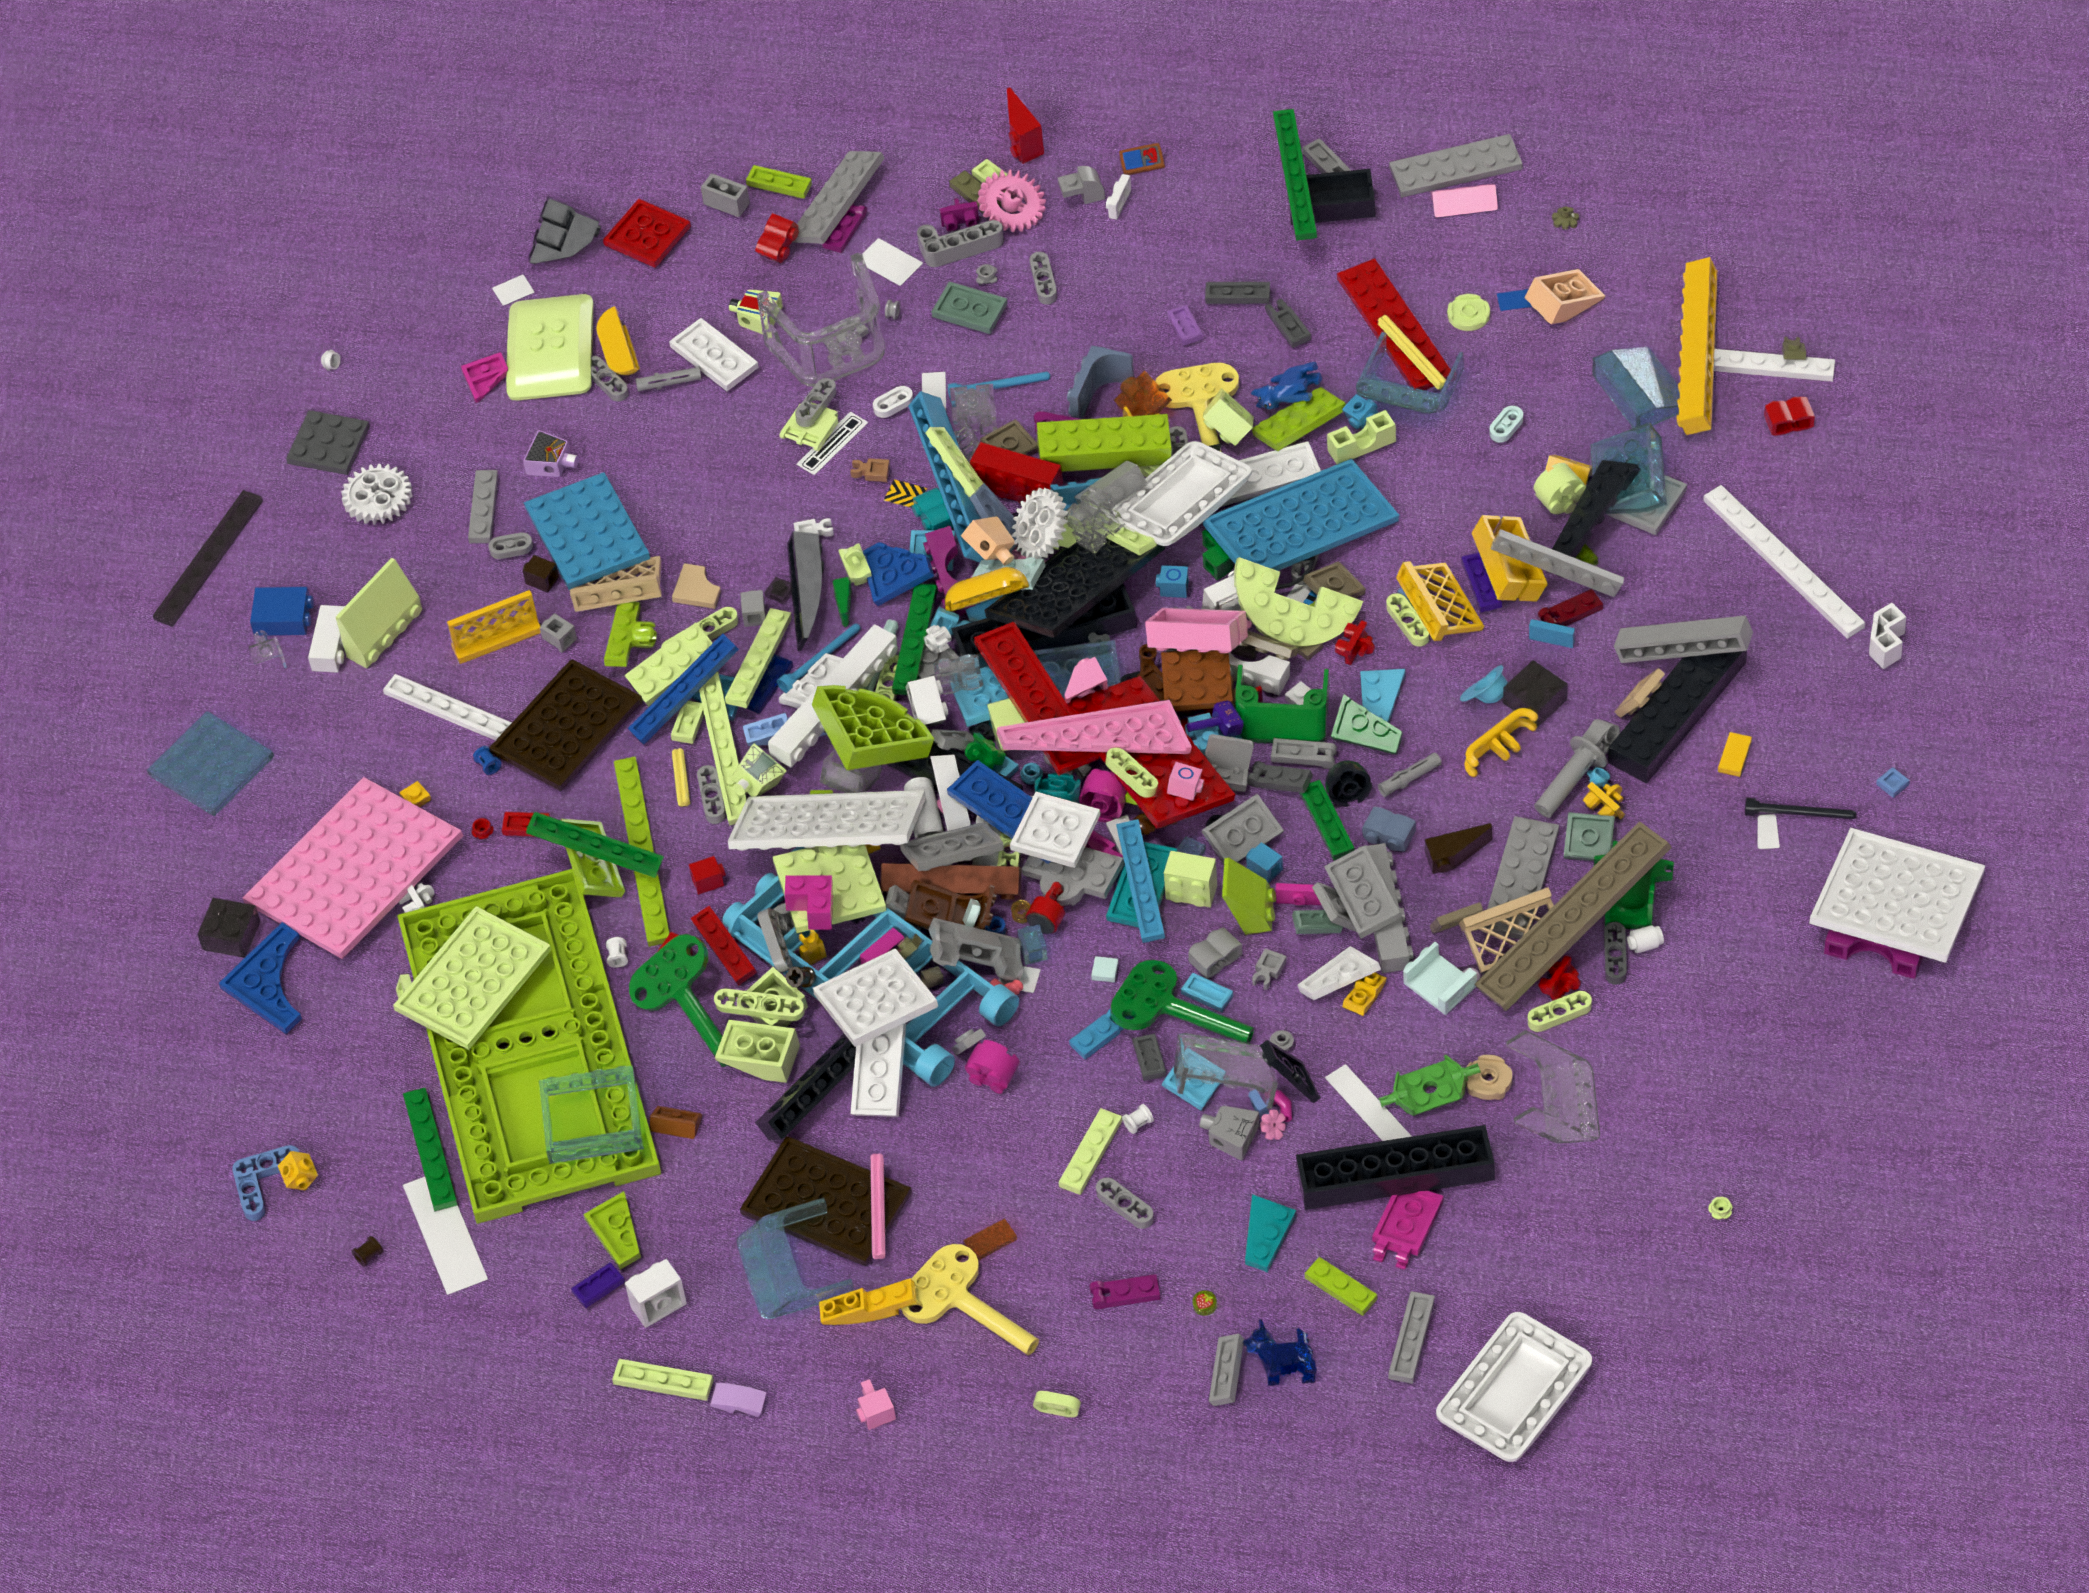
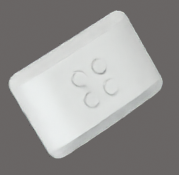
M1189 442L1145 478L1147 484L1108 510V517L1112 522L1132 532H1138L1154 538L1155 543L1158 545L1168 546L1188 534L1219 509L1251 477L1252 471L1247 464L1201 442Z
M1521 1312L1511 1313L1439 1403L1436 1409V1416L1444 1425L1508 1462L1517 1461L1534 1443L1591 1367L1592 1356L1586 1349Z

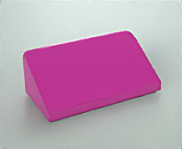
M895 928L890 929L860 954L861 965L887 953L903 940L904 936Z

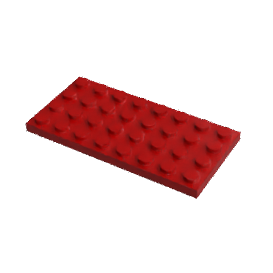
M1141 676L1112 685L1108 687V690L1103 691L1101 689L1084 696L1082 699H1079V697L1072 699L1068 706L1073 714L1077 715L1159 702L1160 700ZM1186 732L1185 734L1192 747L1189 754L1128 753L1157 779L1158 786L1154 796L1148 798L1140 796L1115 774L1116 778L1156 829L1235 800V793L1199 748L1194 745V742ZM1098 752L1100 758L1105 763L1107 752ZM1176 762L1202 769L1201 779L1204 780L1201 793L1196 792L1193 801L1167 793L1169 778ZM1134 770L1126 771V773L1130 775L1137 774V772Z

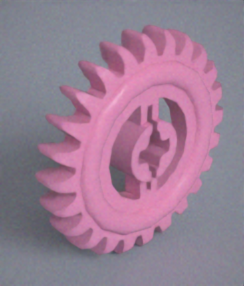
M1011 169L1008 171L1007 176H1005L1003 170L1000 171L999 177L994 172L992 179L988 176L978 191L980 197L977 201L981 204L979 209L984 211L983 216L985 218L990 217L989 221H999L1004 231L1010 228L1011 232H1015L1016 228L1020 232H1023L1024 227L1031 229L1032 225H1037L1038 220L1042 219V213L1046 209L1044 206L1046 199H1042L1044 192L1038 193L1041 185L1033 187L1035 179L1027 182L1028 174L1020 178L1019 170L1015 176L1012 175ZM1023 198L1025 199L1026 204L1022 203ZM997 200L1001 202V206L1006 212L999 207ZM1016 211H1019V212H1020V213H1018V214H1010V213H1014V212H1016Z

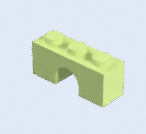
M1384 410L1367 417L1365 427L1356 434H1352L1347 426L1328 433V452L1336 464L1349 459L1353 460L1396 442V425L1387 411Z

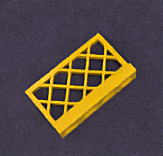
M1411 561L1402 563L1396 579L1434 641H1442L1444 635L1483 630L1484 625L1446 563L1413 566ZM1442 571L1445 578L1433 572ZM1418 573L1428 577L1427 580L1420 578ZM1433 579L1441 583L1442 585L1441 587H1439L1429 582V580ZM1444 585L1453 589L1455 594L1443 589ZM1428 589L1436 592L1437 595L1430 594ZM1439 595H1443L1451 599V602L1449 603L1439 598ZM1455 601L1463 605L1465 610L1453 605V602ZM1437 604L1446 608V612L1440 610ZM1449 610L1461 615V618L1459 619L1449 614ZM1463 617L1473 621L1474 624L1463 621ZM1446 620L1456 624V626L1448 627L1449 624Z
M530 590L447 621L452 640L451 646L459 664L541 633V626L538 622ZM527 600L523 606L518 605L520 602ZM506 608L502 614L497 613L499 610ZM513 610L518 611L514 617L509 616ZM485 616L482 622L476 621L478 618ZM492 618L497 619L493 625L488 624ZM465 624L461 630L454 629L456 626ZM472 626L477 627L473 633L467 632Z

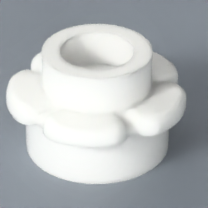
M327 350L321 357L323 367L328 371L337 369L340 365V355L334 350Z

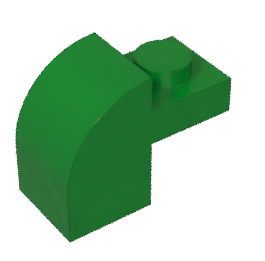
M1207 529L1202 531V541L1207 551L1202 554L1203 568L1218 581L1234 568L1235 564Z

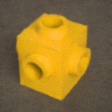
M290 1151L278 1165L286 1188L306 1190L318 1176L314 1163L308 1153Z

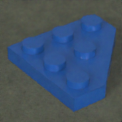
M880 542L863 550L872 574L867 579L873 602L877 606L934 576L930 559L926 555L914 554L909 550L898 547H889Z

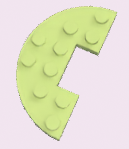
M1240 557L1236 559L1234 587H1236L1238 603L1241 610L1246 611V617L1266 637L1297 647L1325 643L1340 635L1347 623H1352L1361 609L1363 601L1325 587L1319 588L1314 607L1276 594L1274 592L1280 575L1279 571Z

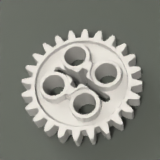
M378 464L377 468L369 465V470L367 471L362 467V473L353 472L355 478L348 477L349 484H343L344 490L341 493L346 512H349L351 518L356 516L358 522L364 519L365 524L369 520H372L373 525L377 523V520H381L382 524H384L385 518L393 521L392 515L395 514L400 517L399 510L406 511V505L411 504L410 498L413 497L408 476L404 475V471L398 472L397 467L391 470L389 464L385 468H382L381 464Z
M1038 488V491H1032V495H1026V502L1021 501V509H1016L1019 515L1013 518L1017 522L1012 526L1013 529H1016L1012 537L1017 538L1014 545L1018 546L1016 550L1021 552V556L1026 558L1033 557L1035 559L1048 558V553H1054L1053 547H1059L1057 541L1063 540L1061 533L1066 531L1063 525L1068 522V520L1064 519L1068 511L1063 510L1066 507V503H1062L1063 497L1058 496L1059 493L1046 488Z

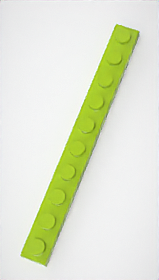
M636 756L615 760L614 766L629 844L654 853ZM634 871L648 947L663 944L670 933L659 876L657 874L656 878Z

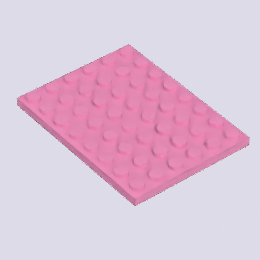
M363 777L243 897V901L246 905L280 924L283 922L302 937L343 959L408 893L407 889L411 885L414 887L463 837V833L453 825Z

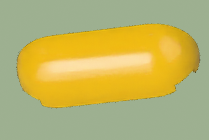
M613 306L599 318L597 334L608 367L617 374L632 375L640 369L628 329L626 325L622 326L618 315L619 312Z
M1003 567L959 581L951 586L946 594V611L952 612L1029 587L1028 580L1020 570L1012 567Z

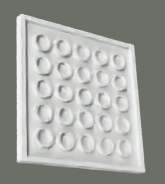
M1850 828L1810 916L1809 924L1946 963L1983 877L1985 865Z

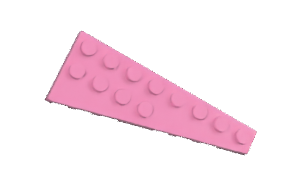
M1170 700L997 727L996 733L1003 750L1107 752L1111 748H1121L1127 753L1189 754L1192 748Z

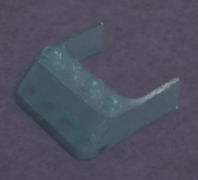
M1381 332L1356 384L1357 394L1363 398L1426 414L1444 411L1464 370V353L1459 352L1440 394L1417 388L1414 389L1413 387L1379 379L1375 375L1386 351V333Z
M825 1198L766 1215L738 1236L737 1248L757 1310L763 1318H777L819 1305L820 1301L854 1291L852 1279L813 1290L803 1286L783 1226L827 1213Z

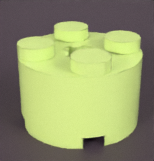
M1558 463L1552 466L1553 470L1550 472L1545 470L1537 478L1533 490L1536 492L1535 496L1551 513L1561 514L1565 512L1569 514L1575 509L1576 503L1580 500L1586 486L1567 464Z

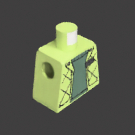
M754 743L731 777L735 782L733 789L738 795H743L747 792L752 797L760 796L778 785L787 770Z

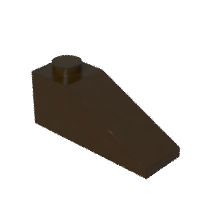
M1488 823L1424 839L1425 855L1432 874L1445 873L1455 869L1492 840V824Z

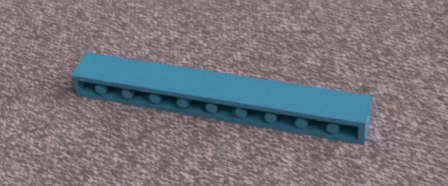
M920 391L908 407L963 555L967 559L980 563L981 560L985 559L961 535L973 520L981 519L971 502L970 497L964 492V488L955 479L953 472L943 462L941 455L931 445L930 439L925 433L930 427H944L959 448L958 442L941 398Z

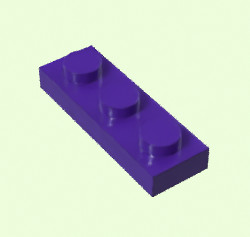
M1480 553L1462 556L1461 563L1480 612L1502 608V600L1497 599Z

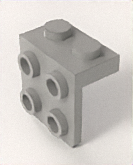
M1215 734L1209 735L1204 756L1232 790L1245 792L1248 769L1254 747L1253 741Z

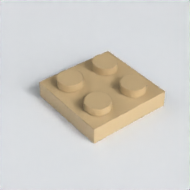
M1657 668L1639 681L1614 712L1621 718L1627 713L1629 715L1633 714L1638 707L1644 706L1649 700L1647 696L1651 692L1654 693L1661 686L1660 680L1665 673Z

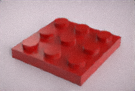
M638 198L606 235L603 243L611 249L656 268L690 229L691 223L687 219Z

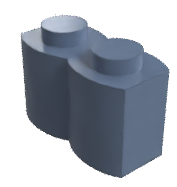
M1373 807L1362 827L1363 838L1369 843H1385L1387 848L1392 851H1405L1416 832L1415 820L1404 815L1394 814L1380 807Z

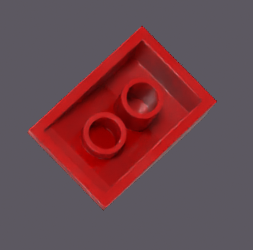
M1009 87L1007 88L1010 125V132L1008 134L1012 144L1010 151L1014 158H1018L1024 164L1044 154L1042 126Z

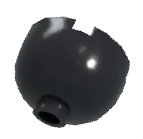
M1345 760L1334 764L1329 769L1325 778L1326 791L1331 801L1338 806L1348 807L1350 806L1348 802L1358 800V803H1360L1369 795L1372 789L1371 778L1367 770L1355 761Z

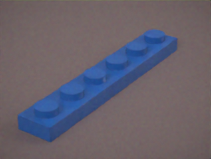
M722 633L628 729L641 743L645 744L739 650L737 646Z

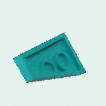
M1252 1194L1245 1265L1268 1273L1297 1215L1295 1209Z

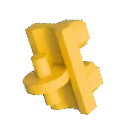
M1593 782L1587 786L1590 791L1583 798V802L1592 811L1602 803L1604 807L1597 813L1598 815L1617 816L1620 820L1625 816V813L1621 811V807L1614 802L1616 800L1620 803L1624 799L1620 795L1622 787L1619 784L1613 786L1605 784L1603 789L1606 791V794Z

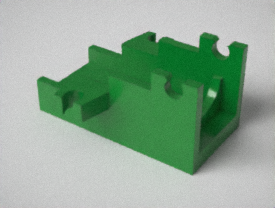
M1613 841L1612 848L1618 843V841ZM1596 855L1594 857V866L1605 855ZM1660 859L1605 913V926L1611 922H1618L1625 929L1636 930L1652 925L1656 882L1673 880L1674 862Z

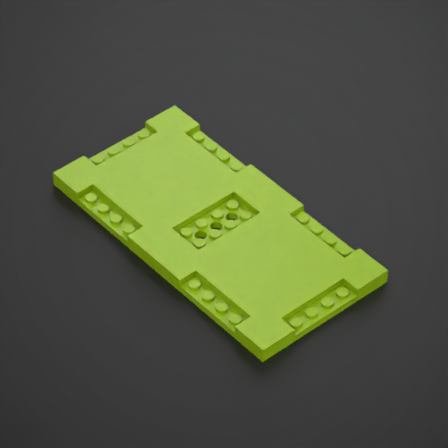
M573 869L397 915L414 980L476 906L551 946L549 954L470 1050L426 1027L477 1224L523 1212L522 1206L610 1182H614L615 1186L661 1174L585 899L580 892ZM552 1030L555 1032L551 1037L543 1036L546 1031ZM524 1037H532V1040L528 1043L521 1042V1039ZM501 1043H509V1044H510V1045H509L507 1048H505V1049H499V1048H498V1046H499Z

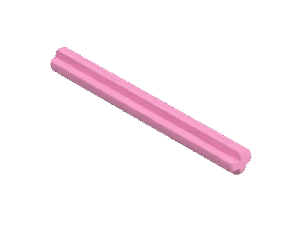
M880 1153L872 1154L870 1157L872 1257L876 1260L885 1258L884 1159Z

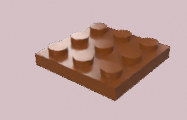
M1197 649L1184 652H1161L1164 701L1170 700L1175 711L1214 708V704L1222 701H1230L1233 704L1229 653H1219L1218 650L1198 652Z

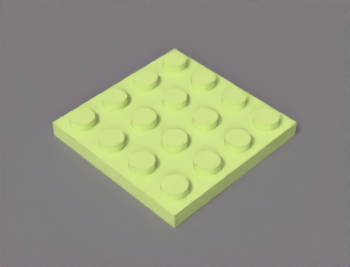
M865 844L855 847L849 845H838L836 847L815 846L773 856V864L784 897L785 875H832L834 891L832 925L886 911V904ZM789 911L796 933L809 931L807 911Z

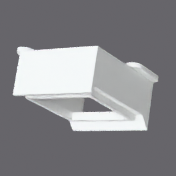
M1234 571L1228 574V578L1204 589L1201 609L1242 611L1238 603L1236 587H1234Z

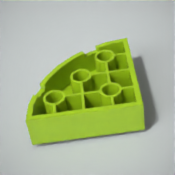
M841 685L817 686L812 707L846 770L928 757L934 741L933 736L927 727L918 718L915 720L907 713L908 710L901 704L866 689L859 688L858 691L846 689V686Z

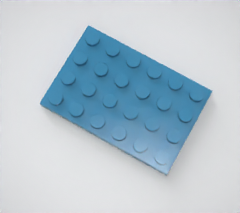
M605 472L523 502L553 562L556 563L557 569L568 590L650 559L646 546Z

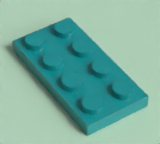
M1144 842L1159 908L1165 892L1164 870L1170 851L1178 852V849ZM1124 865L1106 914V919L1110 922L1139 927L1127 871Z

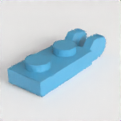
M1109 1009L1106 1015H1102L1070 1039L1069 1045L1081 1057L1087 1059L1118 1036L1124 1028L1113 1022ZM1124 1016L1125 1019L1133 1018L1132 1016Z

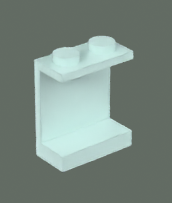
M1436 942L1430 947H1425L1419 957L1413 962H1409L1403 970L1404 984L1445 1015L1476 987L1474 984L1477 982V973L1469 968L1463 973L1439 955V945Z

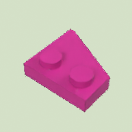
M501 352L461 366L462 373L475 403L483 399L507 376L508 367Z

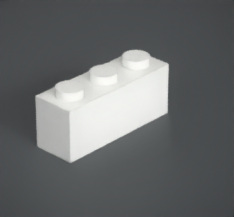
M320 605L308 656L312 671L338 672L340 664H343L344 646L336 616L345 606Z

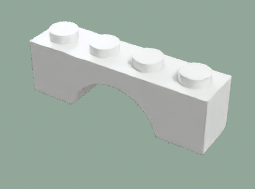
M1229 653L1230 674L1234 681H1237L1238 665H1243L1245 685L1255 688L1261 686L1262 690L1280 695L1290 678L1289 661L1269 655L1260 661L1246 662L1235 658Z

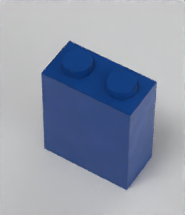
M255 587L250 619L254 636L306 635L307 626H311V614L309 611L313 609L314 605L313 596L309 595L308 588Z

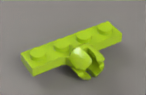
M640 602L617 604L604 656L605 666L627 667L632 647L652 648L655 646L657 633L653 629L656 627L655 623L651 621H638L641 610Z

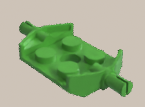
M1444 1055V1061L1400 1076L1398 1071L1393 1088L1394 1092L1379 1097L1381 1107L1395 1103L1396 1106L1399 1105L1407 1114L1415 1116L1463 1099L1466 1081H1468L1467 1077L1481 1073L1478 1063L1461 1068L1458 1063ZM1428 1086L1437 1087L1433 1093L1425 1092Z

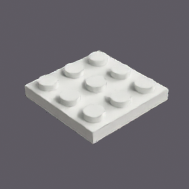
M1035 792L1010 843V849L1075 868L1100 817V809Z

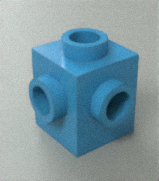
M1357 394L1342 409L1348 418L1349 424L1357 430L1365 427L1367 417L1379 413L1377 411L1378 406L1374 401L1369 398L1365 400Z

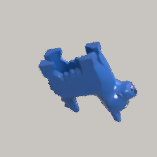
M1310 362L1288 368L1283 374L1276 375L1270 379L1271 382H1279L1278 385H1266L1251 391V395L1258 397L1256 407L1270 410L1278 408L1281 402L1310 401L1313 395L1306 392L1307 387L1311 384L1319 385L1322 381V376L1320 372L1307 374V372L1317 370V363Z

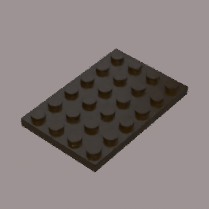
M570 659L489 747V750L496 757L562 791L643 702L642 696L585 665Z
M786 1136L742 1204L740 1213L866 1267L872 1258L871 1171ZM884 1176L886 1236L910 1197L912 1189Z

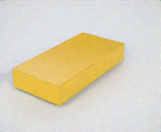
M1729 732L1718 766V772L1737 777L1741 776L1752 737Z

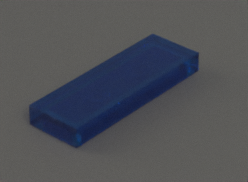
M776 654L773 655L746 709L758 714L762 712L779 687L777 680L790 672L793 667V661Z

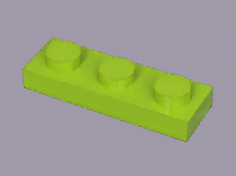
M753 165L746 178V185L805 199L812 185V179Z
M1318 1257L1304 1273L1305 1279L1362 1316L1378 1299L1375 1292L1321 1257Z

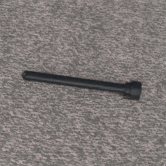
M1746 797L1745 816H1754V814H1759V812L1855 819L1857 816L1854 810L1760 803L1759 800L1751 797Z

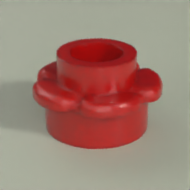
M479 818L472 824V835L481 840L487 839L494 831L491 823L485 818Z

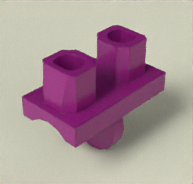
M954 198V205L939 208L941 225L946 227L948 232L955 231L958 228V224L965 223L966 227L977 225V220H979L976 201L959 204L958 198Z

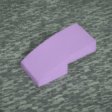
M716 1383L710 1406L732 1414L735 1410L759 1417L766 1392L741 1385Z

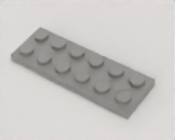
M1507 134L1389 162V169L1402 198L1522 170V161L1511 135Z
M849 151L798 221L799 234L796 240L792 242L824 244L885 159L882 152Z
M1514 816L1487 909L1543 889L1559 833L1558 824ZM1519 914L1516 916L1514 924L1526 929L1530 917ZM1497 922L1492 931L1505 936L1509 925ZM1512 927L1508 937L1521 939L1524 932Z

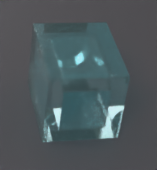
M1040 924L1018 929L1017 934L1025 965L1048 960L1047 948Z

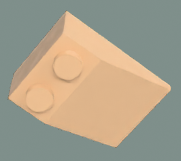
M1579 269L1535 277L1524 298L1552 325L1568 321L1603 300L1605 295Z

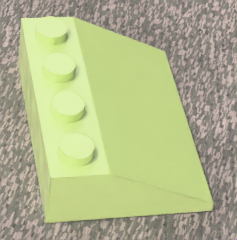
M393 558L375 574L336 616L346 657L366 669L373 662L377 661L379 655L392 645L393 640L400 633L404 632L409 623L414 618H417L422 611L419 595Z

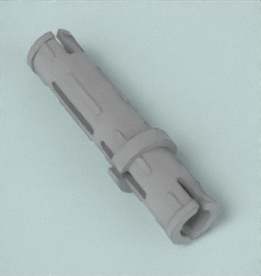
M698 366L696 368L663 374L657 372L653 376L636 378L635 380L637 390L640 392L654 388L660 390L664 386L701 380V374ZM688 375L687 377H681V378H676V379H670V378H672V377ZM666 379V381L648 384V382Z
M1434 752L1401 772H1395L1391 778L1378 784L1379 792L1382 796L1386 797L1400 788L1404 789L1411 781L1442 765L1439 755Z

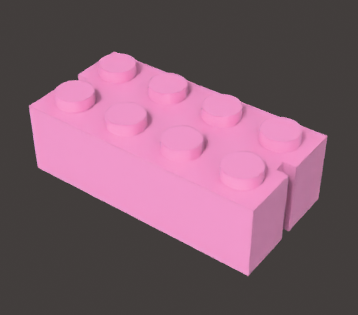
M1161 608L1145 622L1148 647L1156 648L1158 651L1174 648L1180 652L1197 649L1198 652L1218 650L1219 653H1230L1248 637L1246 611Z

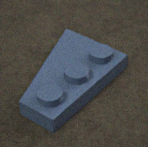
M985 484L978 487L970 497V500L981 519L998 517L1012 536L1016 532V529L1012 528L1017 522L1013 519L1014 516ZM1013 545L1009 551L1012 552L1016 545Z

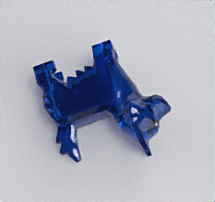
M1259 1319V1328L1253 1330L1250 1337L1243 1340L1242 1344L1247 1352L1259 1355L1267 1375L1268 1386L1279 1385L1280 1375H1291V1372L1296 1373V1371L1303 1375L1302 1384L1314 1383L1317 1368L1313 1359V1350L1308 1345V1334L1297 1328V1342L1277 1343L1265 1327L1263 1321Z

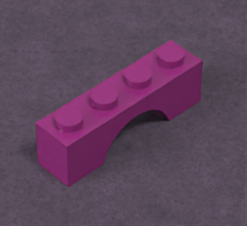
M950 526L925 533L927 542L923 543L926 555L931 554L933 561L930 562L933 573H937L939 580H935L938 592H943L944 597H946L950 587L959 582L953 579L947 572L949 563L958 555L957 545ZM942 599L943 607H944V609H946V608H945V599ZM976 604L952 612L959 614L960 617L967 614L966 609Z
M1830 929L1825 940L1824 954L1847 960L1853 954L1861 951L1877 952L1889 961L1892 973L1912 979L1916 978L1923 959L1921 955Z

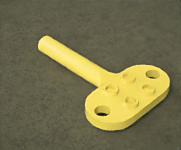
M1209 363L1170 370L1156 378L1154 382V397L1158 403L1168 408H1193L1201 443L1207 446L1220 444L1216 429L1212 430L1204 423L1203 412L1221 388L1231 397L1237 392L1239 388V375L1232 366L1225 363ZM1225 378L1233 379L1230 382L1223 381ZM1162 389L1169 390V392L1167 393H1161L1159 391Z
M951 1244L942 1247L911 1278L915 1282L917 1303L901 1308L902 1313L908 1320L927 1324L938 1320L949 1309L958 1308L1026 1355H1031L1036 1350L1039 1344L1038 1338L968 1292V1288L975 1281L979 1273L977 1256L969 1247L962 1244ZM961 1255L969 1257L966 1262H958L956 1260ZM919 1305L922 1307V1310L914 1313L910 1311V1308Z

